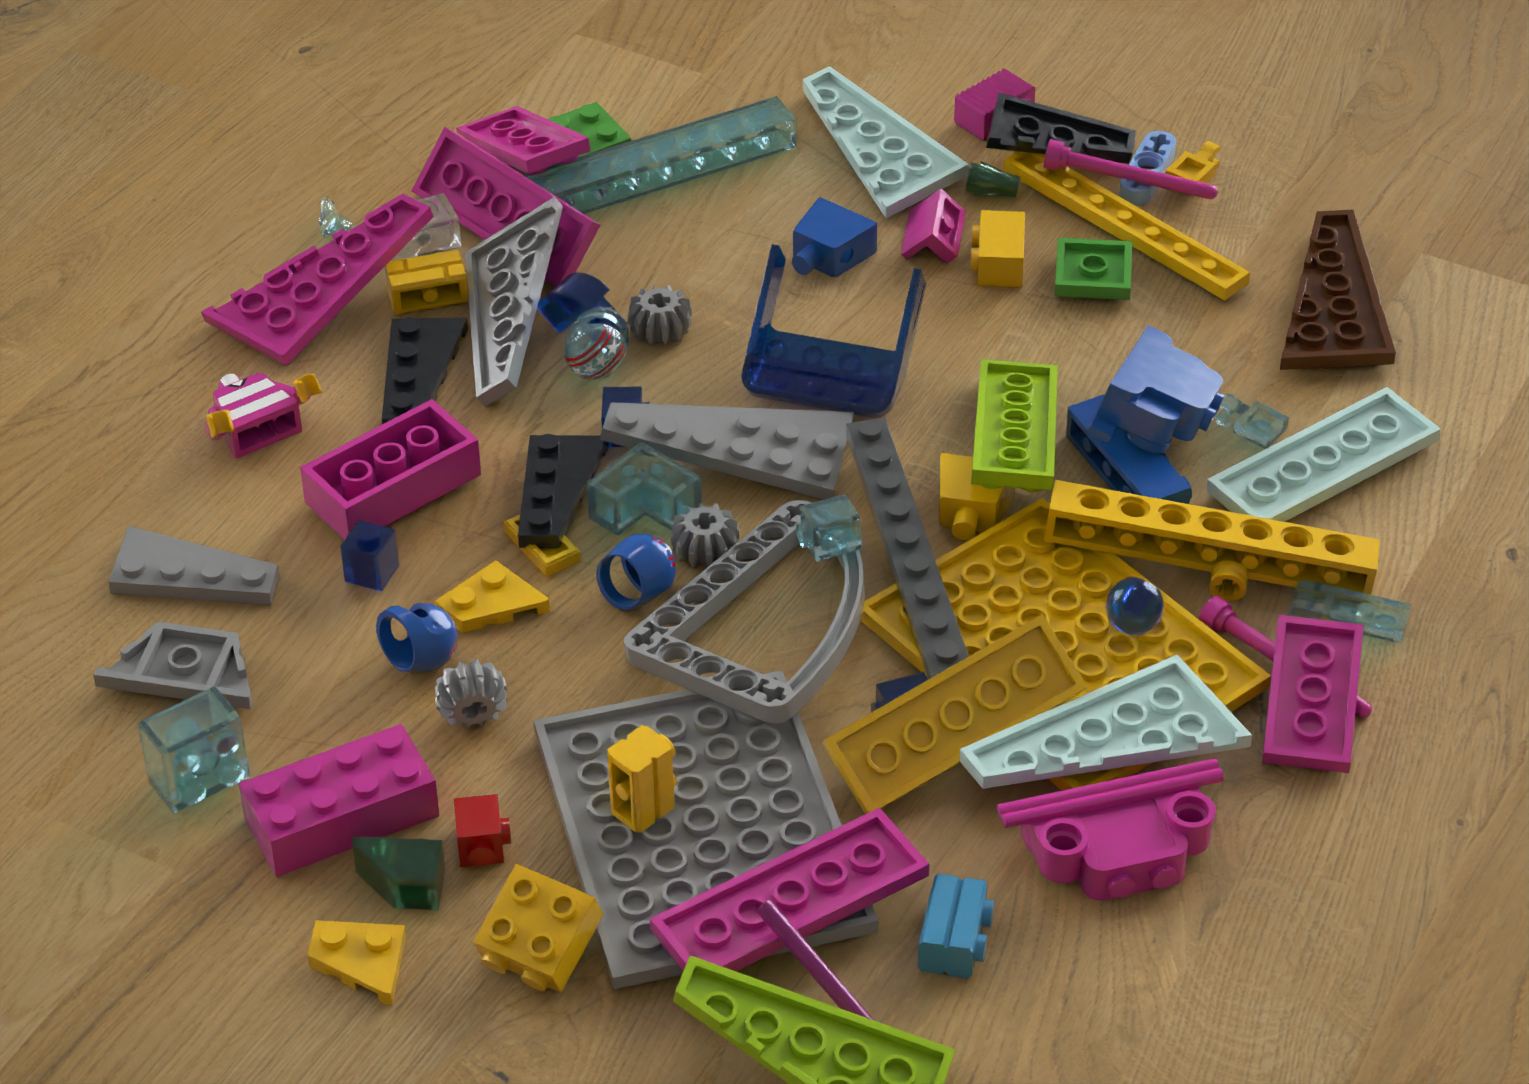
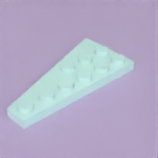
M829 66L803 79L804 94L886 219L931 196L939 189H944L968 176V163Z
M1175 655L960 749L959 761L982 789L1248 748L1251 747L1252 734L1178 655Z

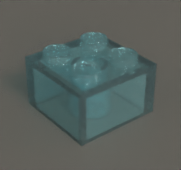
M215 686L138 722L149 783L173 814L250 777L241 717Z

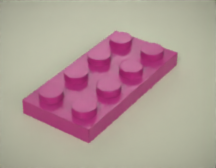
M519 106L456 128L457 133L500 161L525 172L527 175L542 174L547 171V167L558 163L574 162L578 159L579 155L591 151L588 137Z
M1286 615L1278 616L1262 762L1349 773L1364 625Z

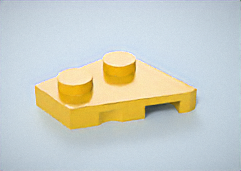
M496 560L434 601L435 606L442 608L451 616L456 624V628L462 633L482 629L489 624L499 625L514 621L513 613L535 608L537 614L540 615L550 610L548 597Z
M315 920L307 955L309 967L325 975L336 976L340 979L341 983L355 990L361 985L377 993L380 1002L386 1005H393L406 941L405 925Z

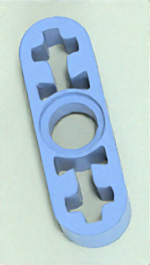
M1165 131L1148 133L1129 165L1139 168L1144 166L1154 167L1156 169L1150 170L1165 174L1166 169L1175 158L1176 138L1171 133ZM1126 179L1120 180L1119 196L1135 206L1150 202L1158 188L1147 184L1137 187L1138 182Z

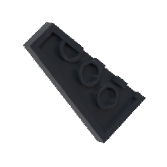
M998 93L986 148L1045 155L1048 143L1052 139L1065 142V146L1070 147L1071 152L1129 164L1133 154L1136 130Z
M408 317L391 320L382 424L431 399L436 401V391L439 385L444 383L448 375V365L451 359H455L459 351L461 337L465 338L468 331L467 317Z
M530 435L518 530L519 548H526L528 545H536L538 548H560L563 535L566 536L575 517V508L578 502L583 501L587 493V484L590 478L595 477L599 469V460L601 456L606 455L609 449V442L600 440L601 436Z

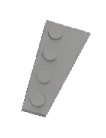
M128 526L108 583L111 594L271 605L280 574L277 564Z

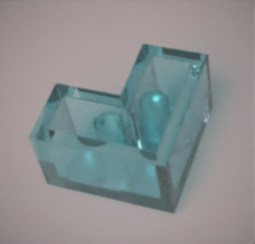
M640 442L587 482L589 519L617 536L645 515L672 531L675 515L683 514L685 507L696 509L700 502L702 503L701 476L647 444Z

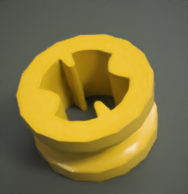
M1235 561L1217 563L1211 572L1209 586L1211 594L1219 596L1228 602L1241 599L1246 594L1248 572L1242 564ZM1225 580H1232V583H1226Z

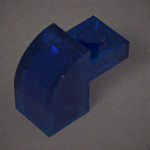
M579 272L568 275L539 301L537 307L559 333L574 322L589 340L595 344L604 330H608L603 340L597 346V349L604 344L610 332L613 334L609 342L628 325L604 297L610 289L599 279L586 273Z

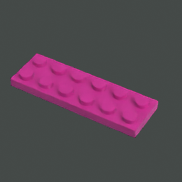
M446 127L443 128L411 190L484 240L555 197L563 205V210L545 280L563 290H567L601 226L454 130Z
M878 808L651 917L650 928L683 971L690 955L730 970L738 971L786 947L756 912L766 901L771 900L799 934L805 938L928 877L930 864L888 816Z

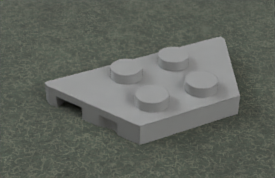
M157 622L146 630L139 640L131 642L120 651L121 659L108 669L100 666L93 674L96 687L251 709L253 705L238 633Z

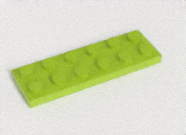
M981 359L971 484L981 485L989 489L1014 487L1028 492L1053 491L1058 365Z

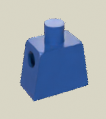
M822 197L815 201L793 231L792 266L801 275H807L813 269H816L831 277H838L877 252V222Z

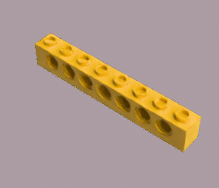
M1055 480L1044 541L1208 572H1212V568L1219 562L1235 561L1246 568L1248 579L1364 601H1370L1378 570L1380 539Z

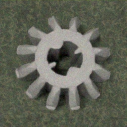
M654 285L652 290L640 289L639 295L631 297L628 324L630 325V330L636 334L637 340L647 339L649 345L655 342H662L666 346L667 341L679 342L681 335L689 333L692 307L689 299L684 297L682 290L672 291L670 285L664 289Z
M700 502L698 508L685 507L683 514L674 516L670 542L673 546V551L678 555L679 562L689 561L692 568L699 564H705L708 567L737 543L739 539V526H737V521L733 519L730 510L720 511L717 503L711 507H704Z
M477 659L471 664H463L459 661L457 668H444L443 676L436 679L435 701L437 710L440 711L441 717L447 718L450 726L462 723L464 728L467 729L472 724L478 723L483 727L484 721L487 719L497 720L499 712L507 708L506 681L502 677L501 671L494 668L492 662L481 665Z

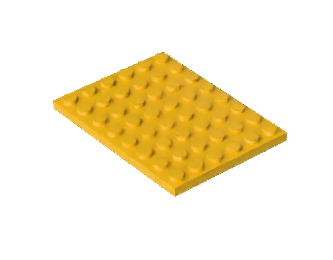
M1043 498L935 560L969 656L1043 614L1088 686L1085 691L1063 704L1175 655H1178L1230 712L1270 688V674L1117 555L1044 541L1050 503ZM895 583L864 601L860 621L927 676L897 584ZM1151 763L1049 778V780L1063 791L1133 776Z

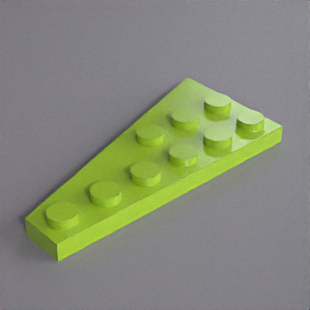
M691 955L673 998L675 1004L788 1084H944L956 1050Z

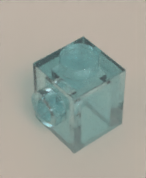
M846 494L799 506L801 523L796 524L797 537L801 547H808L816 562L863 549L859 514Z

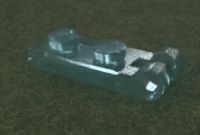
M1303 580L1296 586L1293 594L1295 600L1290 603L1287 616L1364 625L1363 635L1401 644L1410 617L1412 604Z

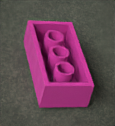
M431 399L301 466L300 471L305 503L351 545L480 476L481 465L478 439Z
M402 724L238 783L244 819L276 877L440 816L436 780Z

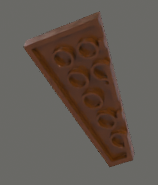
M1354 210L1317 211L1292 311L1290 327L1288 328L1286 343L1281 357L1280 370L1394 364L1396 356L1395 347Z

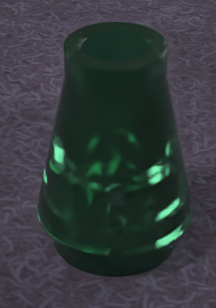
M980 161V164L971 162L965 191L973 192V196H1009L1016 198L1020 176L1012 175L983 161Z

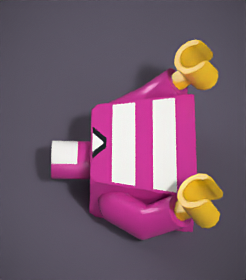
M256 373L241 380L235 374L225 375L219 381L218 389L213 393L214 406L208 410L206 416L205 433L207 437L212 440H218L224 436L233 456L237 459L302 432L299 406L307 402L311 396L323 392L315 373L299 377L293 382L294 387L274 382L264 373Z

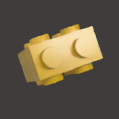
M515 864L473 943L482 956L481 962L493 971L505 974L508 969L522 975L520 979L536 990L545 991L546 987L562 993L604 913L595 897Z

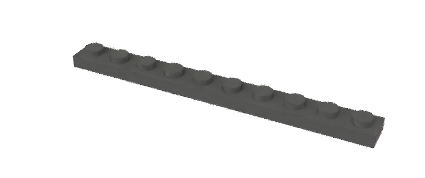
M880 418L846 423V436L928 679L967 658L969 655L886 419Z

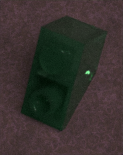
M353 837L352 847L356 873L393 908L439 910L445 874L442 840Z

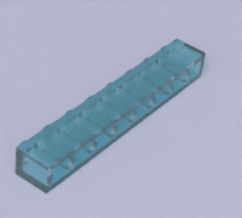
M775 96L580 156L571 163L552 165L547 167L546 172L539 175H527L526 173L522 175L581 213L586 214L796 148V118L782 101Z

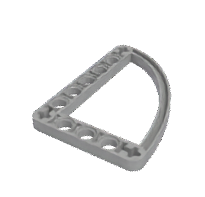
M803 500L787 502L624 637L626 659L628 663L639 669L764 722L781 723L787 721L829 679L845 656L856 634L862 617L865 599L863 562L859 547L851 532L839 519L825 509ZM810 534H814L825 542L839 559L845 575V584L842 600L835 619L811 657L786 684L684 642ZM771 538H780L775 541H766ZM746 559H756L750 562H740ZM721 580H730L726 583H715ZM693 602H704L699 605H688ZM670 623L678 624L672 627H662L663 625ZM674 659H685L678 663H667ZM713 672L718 673V674H716V675H714V676H710V677H701V676H700V675L705 674V673H713ZM741 686L751 687L750 689L744 691L733 690L734 688Z

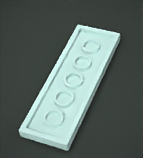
M1386 387L1210 477L1207 480L1206 491L1231 512L1285 522L1439 441L1441 429Z

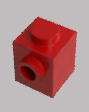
M498 794L453 798L460 867L504 863L503 845L511 844L509 817L500 818Z

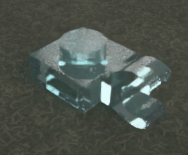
M1231 394L1225 395L1220 406L1223 410L1215 417V421L1224 427L1234 426L1233 433L1263 449L1269 448L1287 430L1289 417L1258 401L1248 406Z

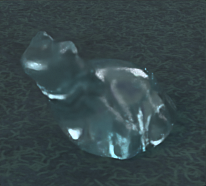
M324 197V199L319 201L321 213L319 229L324 238H327L329 235L332 236L343 228L347 232L355 228L347 216L336 212L334 201H330L328 197Z

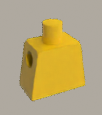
M941 453L939 524L943 527L952 528V534L956 538L970 540L975 536L976 531L984 532L1002 521L1014 497L1015 488L1001 487L989 489L981 485L971 484L973 457Z

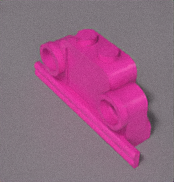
M1214 758L997 805V810L1005 828L1021 825V836L1025 845L1033 853L1041 873L1047 879L1057 883H1069L1078 879L1083 892L1094 900L1123 898L1143 891L1164 889L1183 880L1187 856L1200 854L1208 848L1211 828L1215 821V805L1209 797L1202 794L1199 787L1224 782V774L1222 769L1219 768L1217 759Z

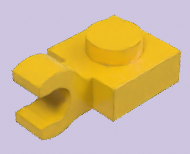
M1207 141L1196 154L1185 151L1166 169L1165 174L1207 184L1216 175V169L1220 165V160L1214 158V156L1221 150V146Z

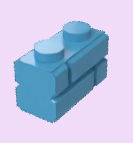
M945 874L934 876L918 946V968L922 972L935 974L946 972L948 976L969 979L973 974L975 961L984 962L988 935L981 934L983 926L991 928L995 906L994 900H987L988 884H986L985 880L965 877L963 880H959L958 876Z

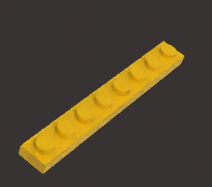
M1016 151L1004 159V172L1118 239L1132 241V247L1224 301L1249 284L1250 272L1073 169L1066 167V169L1059 168L1056 171L1044 168V154Z

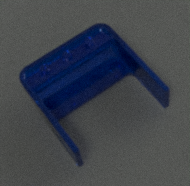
M771 244L741 373V379L747 391L758 398L831 411L854 412V415L879 418L886 415L895 403L908 369L927 284L922 270L913 269L896 349L894 351L775 330L772 327V318L786 258L779 245Z

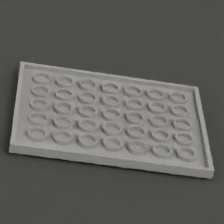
M782 670L764 674L785 684L787 683ZM741 686L734 688L733 690L744 691L750 689L751 687ZM686 689L534 720V732L583 892L595 897L604 913L595 931L613 990L682 975L683 970L652 933L650 928L651 917L842 826L798 712L787 721L768 723ZM643 725L650 727L657 734L665 735L672 742L676 752L673 757V774L676 777L677 785L674 787L675 809L661 819L655 818L654 824L639 833L634 832L611 814L607 749L621 739L627 740L629 733ZM870 905L804 939L813 947L878 933V919L873 906ZM785 947L771 955L790 952V950Z

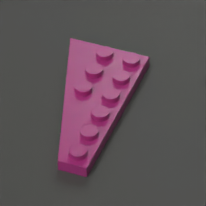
M402 193L365 215V222L348 232L343 228L332 235L333 241L317 249L315 246H312L266 273L263 282L248 291L241 288L230 295L232 300L215 309L212 305L203 310L201 314L204 321L287 366L434 217L431 208Z

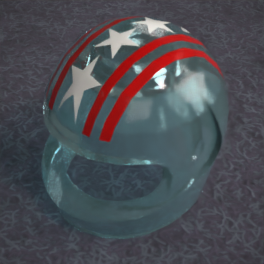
M607 307L592 308L578 316L565 338L564 356L570 369L584 379L600 381L609 378L621 366L627 353L629 343L627 323L617 311ZM594 318H606L613 321L618 326L620 332L605 324H588V322Z

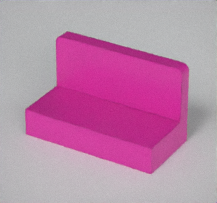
M939 189L910 210L901 255L908 259L928 246L947 264L957 258L966 210L945 191Z

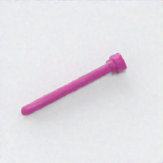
M1050 139L1045 154L1043 167L1056 171L1059 168L1066 169L1067 166L1205 199H1214L1218 193L1214 185L1071 152V148L1066 147L1065 142Z
M1213 596L1207 601L1199 614L1198 619L1214 632L1219 631L1232 634L1273 661L1275 642L1236 618V612L1232 610V605L1219 596ZM1357 696L1355 715L1360 718H1366L1372 712L1371 705Z

